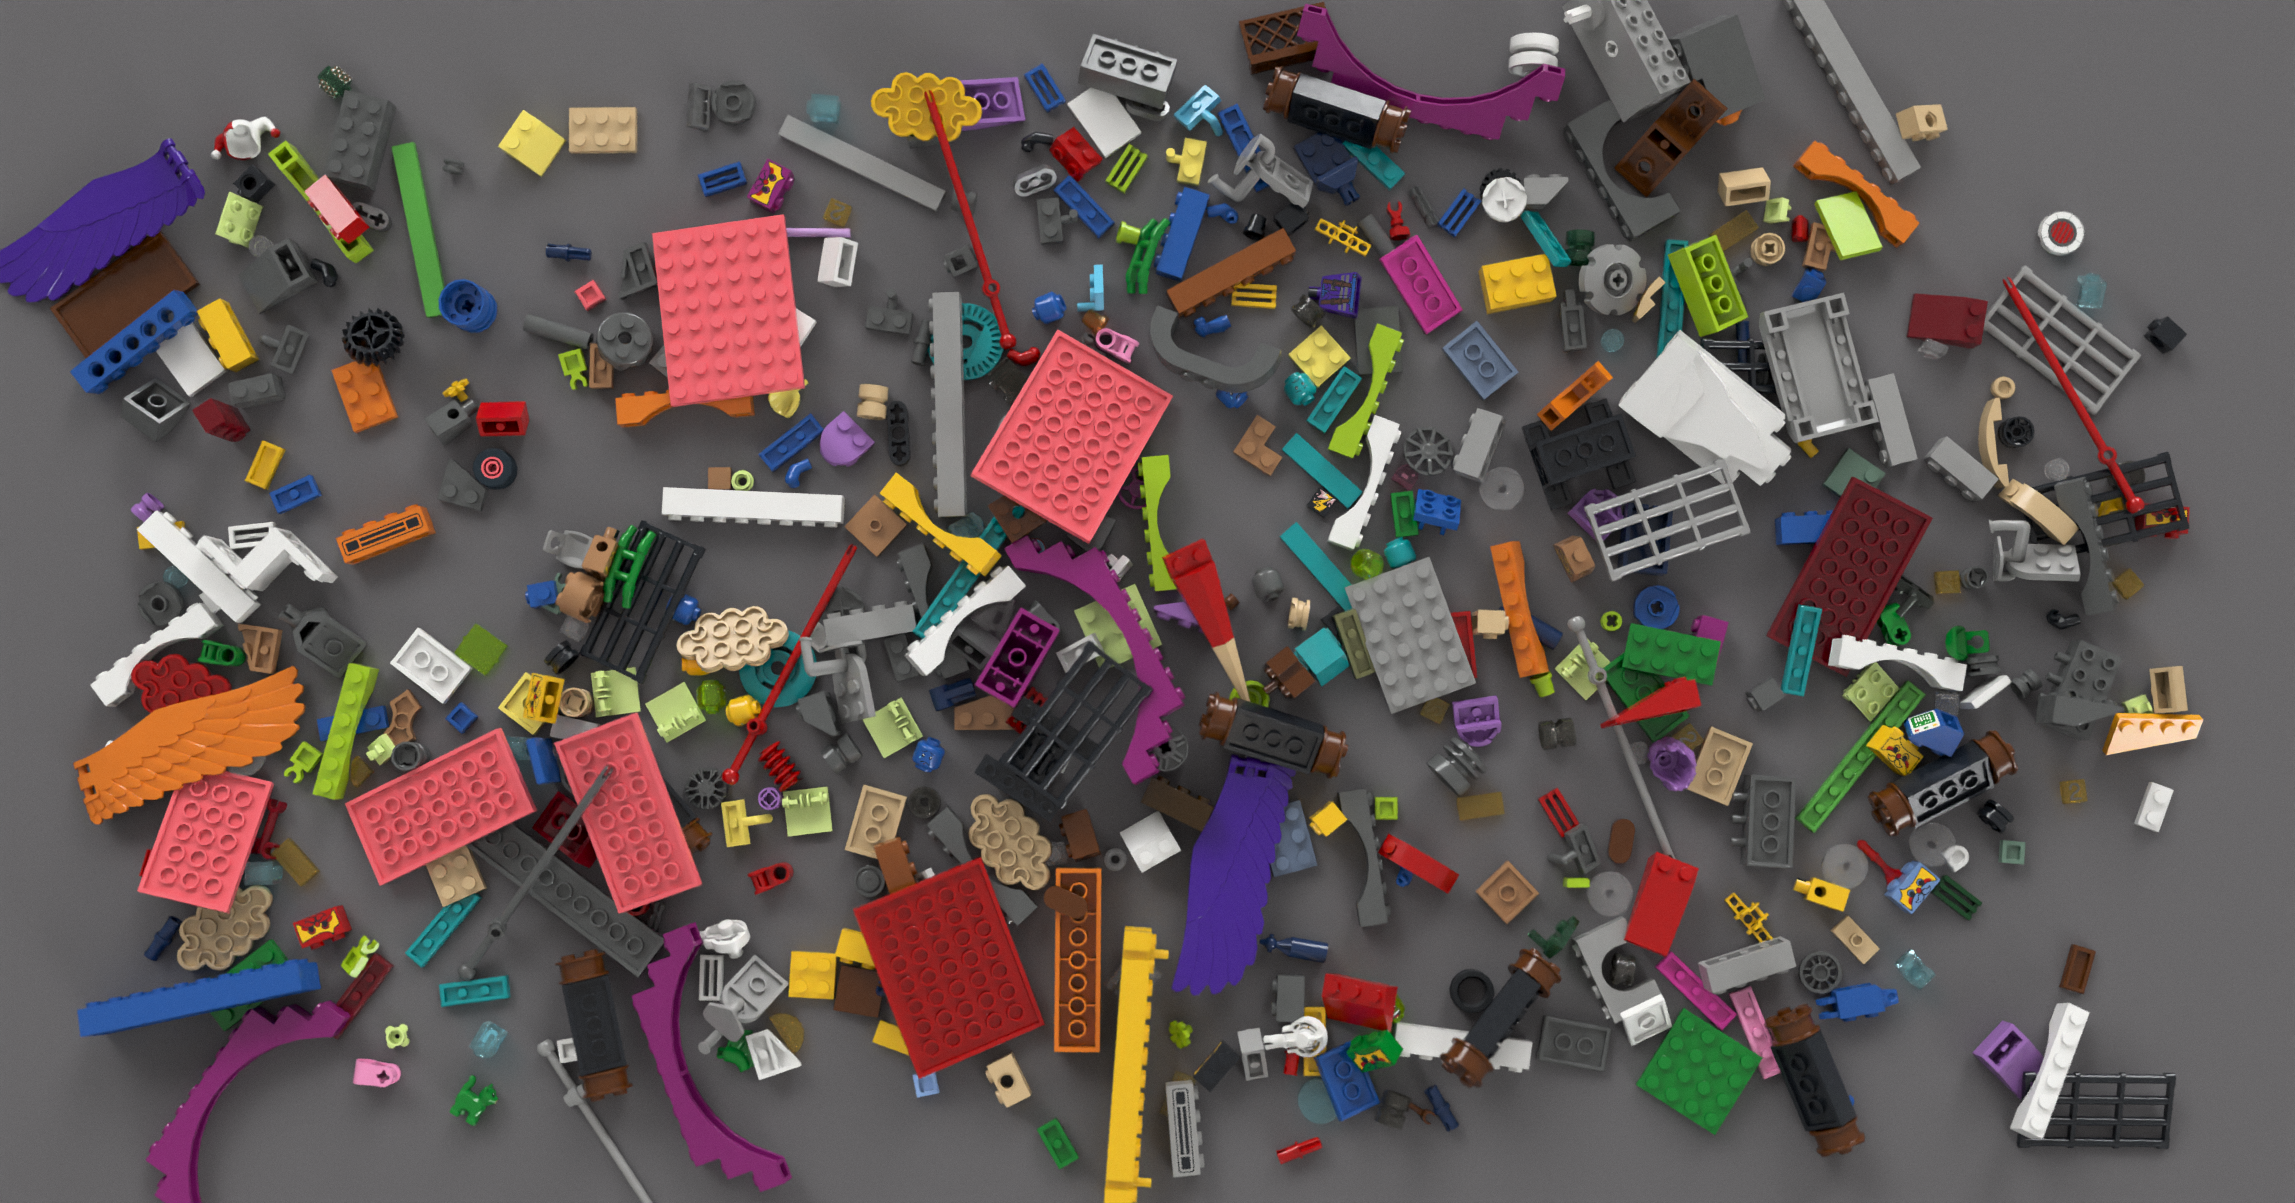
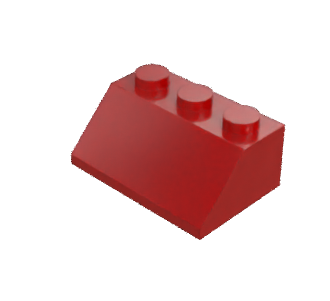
M1325 973L1322 999L1327 1018L1381 1031L1388 1029L1391 1032L1398 987L1341 974Z

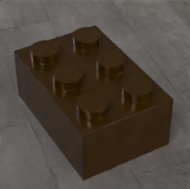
M1159 775L1157 779L1152 777L1141 799V803L1202 832L1214 808L1210 805L1211 800L1200 795L1196 799L1189 795L1190 790L1180 785L1176 789L1169 785L1171 781Z

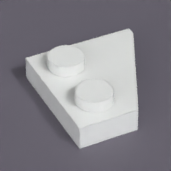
M769 1029L745 1036L759 1080L802 1066L794 1054Z

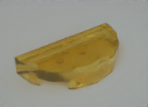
M777 1013L770 1016V1020L786 1045L795 1054L802 1047L804 1041L802 1023L795 1016L787 1013Z

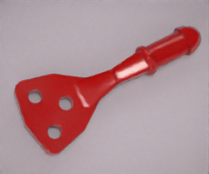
M1859 840L1857 842L1858 849L1862 850L1870 858V861L1875 862L1882 869L1887 886L1895 877L1899 878L1902 875L1901 870L1888 866L1879 853L1867 844V841Z

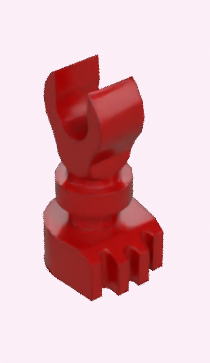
M1398 201V210L1393 211L1390 208L1389 202L1386 211L1391 217L1390 225L1393 227L1389 230L1390 239L1392 241L1408 239L1410 237V229L1407 226H1403V219H1401L1402 203Z

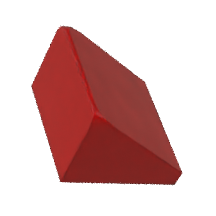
M1798 215L1792 220V242H1808V219Z

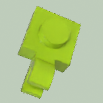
M364 935L360 939L359 945L352 947L341 964L348 975L357 978L369 960L367 955L378 949L379 943L373 939L372 943L367 946L370 940Z

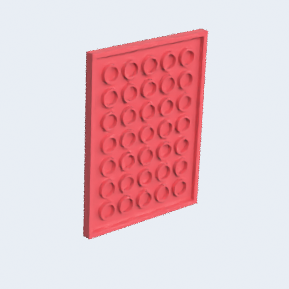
M784 214L652 233L671 406L678 407L804 389V373Z
M1057 330L971 473V477L1089 544L1173 395Z

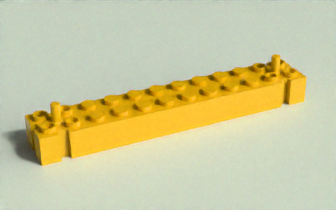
M1125 926L1104 1203H1136L1137 1186L1151 1187L1152 1182L1151 1178L1138 1177L1139 1161H1135V1157H1140L1141 1138H1137V1134H1142L1143 1115H1138V1113L1143 1111L1144 1093L1140 1092V1088H1145L1146 1070H1142V1065H1147L1148 1047H1144V1042L1149 1041V1025L1145 1024V1020L1150 1019L1151 1002H1147V996H1152L1153 979H1149V973L1154 974V958L1168 959L1169 951L1155 949L1156 934H1152V928Z

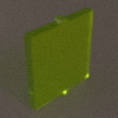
M475 623L467 636H463V641L454 654L487 676L495 663H499V658L508 645Z

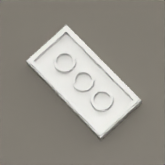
M170 312L168 316L171 322L174 318L173 312ZM191 323L188 326L181 327L177 331L178 334L172 339L164 340L160 343L161 347L156 351L189 397H193L227 372V369L221 365L219 358L201 333ZM155 325L151 328L152 335L156 333Z

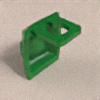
M1954 626L1946 634L1945 645L1947 652L1959 661L1966 660L1968 654L1989 652V633L1987 630L1966 632L1963 626ZM1977 635L1981 636L1984 640L1983 646L1978 649L1968 645V640H1972Z

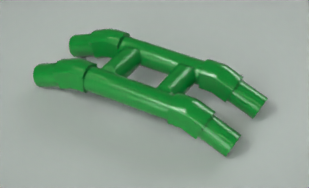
M1151 218L1147 225L1140 230L1139 239L1125 276L1127 294L1136 293V276L1137 283H1139V294H1147L1149 269L1158 242L1166 228L1170 225L1168 219L1163 218L1158 224L1155 219ZM1144 249H1147L1143 261H1140Z
M633 525L628 527L618 542V548L603 587V601L612 602L616 579L626 582L622 592L623 608H631V601L645 555H647L651 543L656 537L654 532L648 531L644 539L639 543L636 550L637 553L627 550L637 531V528ZM623 558L634 561L629 574L619 571Z

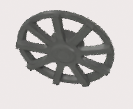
M1422 427L1414 430L1404 443L1403 453L1407 464L1415 472L1426 476L1437 475L1443 472L1449 466L1453 456L1450 439L1435 427ZM1423 432H1431L1429 442L1426 441ZM1418 434L1420 436L1422 444H1419L1411 438L1414 435ZM1435 434L1443 439L1437 444H1433ZM1408 443L1419 448V450L1407 453ZM1446 443L1448 452L1437 450L1438 447ZM1419 455L1420 459L1414 466L1408 457ZM1437 455L1448 456L1446 463L1443 464ZM1431 460H1434L1441 468L1432 472ZM1423 461H1427V472L1417 469Z

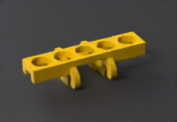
M1322 218L1319 220L1315 230L1330 238L1328 244L1331 245L1334 239L1347 246L1345 253L1351 249L1366 257L1371 244L1354 236V233H1358L1356 231L1357 226L1352 228L1346 225V220H1344L1342 223L1339 222V228ZM1320 224H1324L1328 229L1323 231L1320 229ZM1342 228L1350 231L1352 234L1342 230ZM1330 229L1335 230L1332 235L1329 233ZM1341 233H1345L1347 235L1346 241H1341L1339 239V235ZM1354 241L1357 242L1356 246H1351ZM1359 245L1367 247V250H1359Z
M1734 892L1724 900L1736 914L1734 919H1740L1748 928L1746 932L1748 935L1753 934L1759 943L1772 939V936L1761 923L1763 920H1767L1766 917L1769 914H1764L1758 907L1759 902L1751 903L1752 906L1750 908L1746 907ZM1732 897L1737 900L1735 906L1729 901ZM1742 906L1744 909L1738 912L1737 908ZM1755 910L1760 918L1756 919L1751 912ZM1746 915H1750L1752 917V921L1750 923H1746L1744 921V917ZM1761 932H1764L1766 935L1764 941L1759 937Z

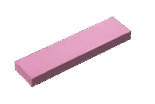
M1746 986L1729 993L1728 995L1751 1051L1762 1057L1758 1065L1762 1078L1767 1079L1781 1073L1770 1048L1772 1046V1037L1768 1028L1764 1027V1017L1751 986Z

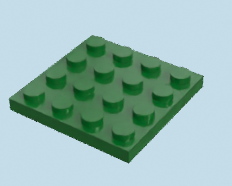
M1682 1008L1672 1027L1637 1080L1636 1085L1715 1135L1758 1067L1762 1057L1685 1008Z

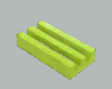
M1129 144L1107 177L1106 183L1125 194L1147 160L1148 155L1143 154L1139 149H1135ZM1130 152H1132L1133 155L1115 182L1112 181ZM1137 156L1140 157L1141 159L1133 169L1132 173L1130 174L1124 185L1120 186L1119 184L1123 180L1124 176L1132 166Z

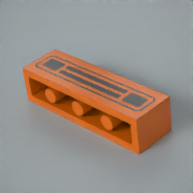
M415 504L406 507L405 512L400 514L394 512L385 515L382 521L376 522L374 520L363 524L361 529L346 530L342 532L343 536L337 537L336 540L344 562L354 565L436 532L427 508Z

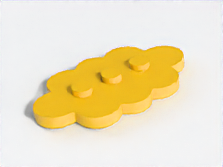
M908 72L900 73L893 79L891 88L877 90L871 99L873 111L880 117L888 118L889 128L896 136L908 137L914 134L921 141H929L935 136L937 137L924 96L925 91L930 102L932 101L929 90L933 93L948 142L954 141L959 137L962 126H973L982 117L980 103L973 97L965 96V88L961 81L954 77H946L939 80L932 73H924L918 78Z

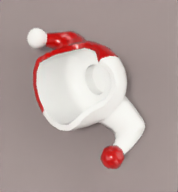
M261 117L251 122L241 119L233 120L227 124L223 133L215 138L214 151L211 153V156L215 160L220 159V152L225 148L227 154L234 159H252L260 153V136L265 131H270L271 136L274 138H278L281 132L275 128L274 124L267 117Z

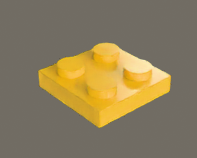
M791 951L788 997L835 999L837 956H835V953Z

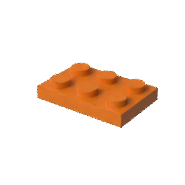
M354 361L331 370L355 433L398 418L379 365L376 367L372 362L367 367L364 362L358 364Z

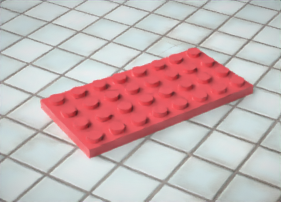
M638 712L554 743L577 805L604 767L609 765L604 775L608 773L611 767L613 769L611 775L583 813L582 818L618 913L640 907L702 884Z
M497 728L345 803L380 886L537 811L502 728Z

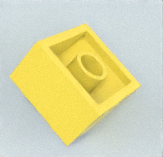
M523 110L498 147L542 177L566 140L543 122Z

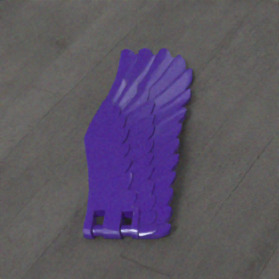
M173 139L164 140L160 145L159 151L146 161L131 168L92 180L37 225V227L0 251V283H11L8 293L15 297L26 295V302H40L47 297L52 301H56L69 291L73 283L80 286L88 281L95 268L104 269L109 264L113 255L116 257L122 256L131 245H139L147 234L150 237H154L159 233L164 224L170 226L176 216H183L187 212L189 205L194 207L197 198L204 199V187L196 176V172L187 166L189 163L184 155L175 148L176 144Z
M1231 754L1221 794L1192 850L1184 940L1172 984V989L1175 992L1182 991L1190 985V992L1195 996L1199 995L1206 985H1209L1211 993L1215 995L1222 991L1227 982L1235 986L1242 979L1246 965L1251 966L1254 964L1257 951L1256 934H1262L1264 925L1261 908L1266 906L1268 900L1265 883H1269L1271 879L1270 864L1274 863L1276 859L1275 844L1280 843L1282 836L1279 823L1285 821L1284 807L1288 805L1289 799L1287 790L1293 788L1290 777L1296 775V770L1260 761V759L1246 756V758H1240L1237 754ZM1236 766L1244 767L1243 774L1235 773ZM1259 770L1266 771L1265 778L1257 776Z

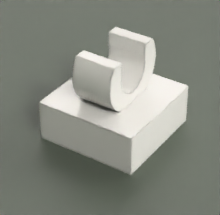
M1112 554L1108 557L1110 560L1108 564L1112 566L1110 570L1114 569L1120 579L1133 565L1124 555L1119 560Z

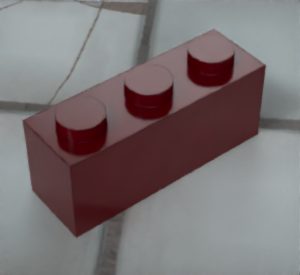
M213 398L208 399L192 410L204 431L210 435L231 442H237L245 438L246 433L251 431L238 408Z

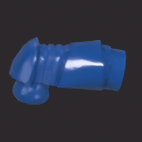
M1227 315L1220 316L1207 323L1204 317H1199L1193 321L1196 326L1194 328L1195 332L1203 338L1212 333L1225 332L1227 328L1231 327Z

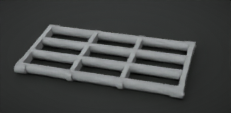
M2024 265L2012 281L2016 286L2023 277L2056 302L2048 313L2017 289L2028 309L2042 319V322L2038 325L2041 331L2049 324L2078 347L2070 357L2045 338L2056 358L2064 363L2062 369L2065 373L2070 368L2103 394L2095 404L2074 388L2086 411L2094 416L2131 367L2138 361L2141 354L2135 349H2130L2104 329L2100 322H2095L2068 301L2065 295H2060L2033 274L2029 267ZM2005 289L1987 312L1983 331L1990 333L2013 351L2016 357L2022 358L2048 378L2052 385H2057L2064 391L2054 372L2027 351L2036 340L2025 321L2002 304L2009 295L2007 289ZM2060 307L2091 329L2084 340L2054 317ZM1995 311L2029 336L2022 347L1988 321ZM2096 334L2129 359L2123 369L2119 368L2089 344ZM2082 351L2116 376L2110 386H2107L2075 361Z
M1723 458L1681 475L1675 474L1672 478L1638 490L1632 489L1630 493L1610 500L1584 506V511L1589 519L1611 582L1656 564L1657 566L1662 565L1664 561L1696 550L1702 551L1705 549L1704 547L1751 533L1728 472V467ZM1721 470L1725 481L1724 484L1689 496L1685 495L1682 487L1683 483ZM1674 486L1676 487L1680 499L1646 511L1643 510L1640 498ZM1729 492L1732 505L1695 518L1693 517L1689 505ZM1631 501L1634 502L1638 514L1598 527L1594 514ZM1683 507L1687 517L1686 521L1651 532L1648 519ZM1733 513L1737 514L1740 526L1701 539L1697 526ZM1641 522L1645 535L1609 548L1605 547L1602 535ZM1691 528L1695 539L1694 542L1659 554L1655 543L1656 540ZM1649 543L1653 556L1613 570L1610 556Z

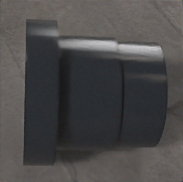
M1252 214L1247 226L1243 229V235L1256 241L1263 239L1267 219L1262 215Z

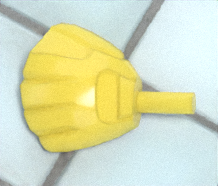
M805 379L804 382H805V386H806V385L809 384V383H808V381ZM801 389L769 393L768 401L771 408L777 414L790 418L799 406L800 394L798 391Z

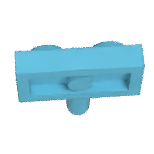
M1206 85L1173 114L1175 119L1189 131L1202 119H1205L1216 136L1223 134L1217 118L1210 113L1221 102L1219 95Z
M1094 265V274H1090V287H1094L1090 288V301L1095 302L1077 303V312L1104 310L1103 265Z

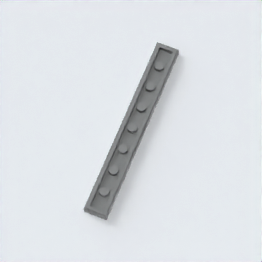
M787 115L778 133L780 137L937 212L946 194L945 190L792 116Z

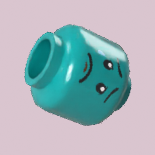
M1296 372L1285 380L1284 392L1294 405L1303 404L1306 406L1315 399L1314 395L1317 388L1306 373Z

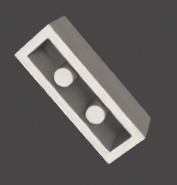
M1477 408L1476 413L1471 415L1469 431L1467 434H1464L1461 440L1462 449L1460 454H1457L1453 460V470L1457 475L1480 483L1483 482L1506 424L1503 416Z
M1948 436L1939 439L1923 458L1927 462L1929 469L1943 475L1945 482L1960 489L1962 496L1969 501L1982 500L1999 480V478Z

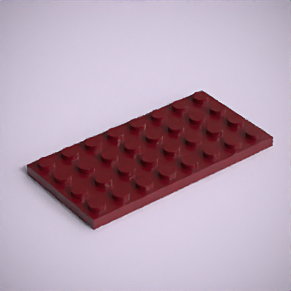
M1851 477L1766 636L1789 648L1798 604L1821 608L1822 614L1812 660L1847 677L1850 670L1828 665L1832 640L1842 638V635L1856 637L1855 641L1858 642L1868 639L1933 517L1855 477Z

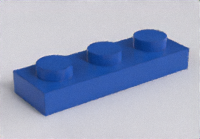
M386 706L364 709L355 735L389 728ZM334 716L317 719L320 741L328 740Z

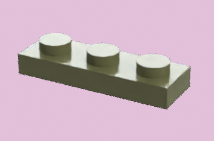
M1350 609L1334 615L1333 618L1354 679L1375 673L1376 671L1365 644L1366 638L1356 609Z

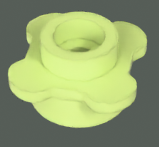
M401 1024L399 1027L389 1026L386 1028V1041L389 1048H395L399 1045L405 1047L409 1044L410 1040L407 1038L408 1027L405 1024Z

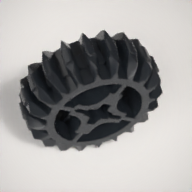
M369 308L366 314L360 311L359 317L352 315L353 322H346L347 329H342L344 335L342 342L344 350L348 353L349 357L356 360L358 364L364 362L367 367L372 362L374 366L378 367L381 361L387 365L386 359L388 358L395 360L394 353H400L399 347L404 346L403 338H405L403 327L394 315L391 316L387 310L383 313L379 308L375 313ZM376 326H383V327H386V328H388V329L377 328ZM358 346L369 347L370 349H362Z

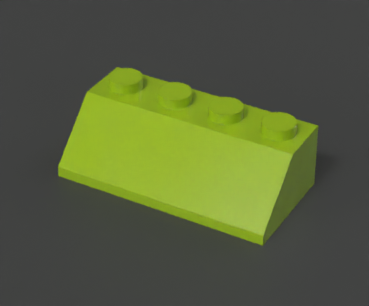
M1717 235L1668 254L1700 337L1719 332L1748 318Z

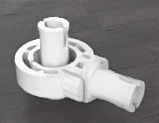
M723 920L719 924L707 927L705 931H699L703 941L702 945H705L706 949H714L718 953H729L731 959L742 956V947L750 939L747 925L741 920Z
M1304 1016L1291 1025L1284 1026L1282 1032L1285 1033L1265 1035L1263 1043H1269V1045L1264 1046L1266 1050L1284 1047L1285 1049L1289 1048L1287 1050L1288 1053H1296L1303 1057H1313L1325 1048L1328 1035L1325 1026L1318 1019ZM1317 1045H1319V1047H1318L1317 1050L1311 1051V1050L1314 1049Z

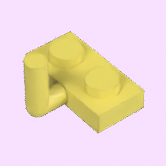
M1185 138L1182 156L1176 155L1173 148L1167 149L1166 160L1170 163L1180 164L1177 183L1199 186L1207 145L1206 141Z

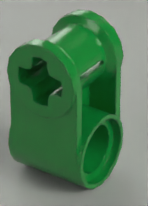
M1894 602L1884 607L1876 623L1880 627L1885 642L1898 647L1909 642L1911 632L1904 616L1901 617L1896 613L1900 605ZM1897 633H1899L1901 636L1898 639H1896L1894 636Z
M202 639L201 657L197 659L199 662L215 665L240 666L246 660V653L237 646ZM231 651H233L234 658L232 661H230L229 654Z

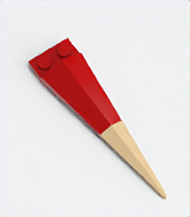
M1200 539L1162 558L1170 579L1203 631L1239 697L1250 702L1215 561L1211 557L1206 541Z

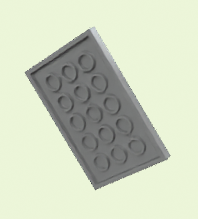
M1430 557L1345 587L1352 609H1356L1366 638L1365 644L1391 714L1476 684Z

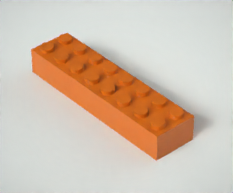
M1057 867L1056 886L1082 896L1087 902V911L1080 918H1071L1056 911L1054 1052H1100L1102 868Z

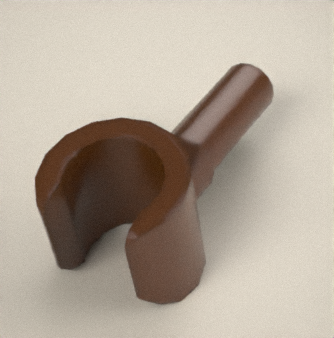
M1232 593L1224 599L1230 611L1240 603Z
M1408 1100L1404 1104L1420 1115L1421 1120L1427 1125H1431L1429 1121L1425 1120L1427 1114H1432L1436 1117L1430 1109L1419 1108Z

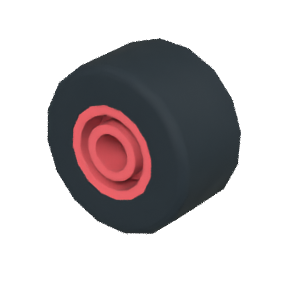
M497 448L483 450L473 462L475 478L480 484L490 489L501 490L507 488L514 482L517 476L518 467L515 459L510 454Z

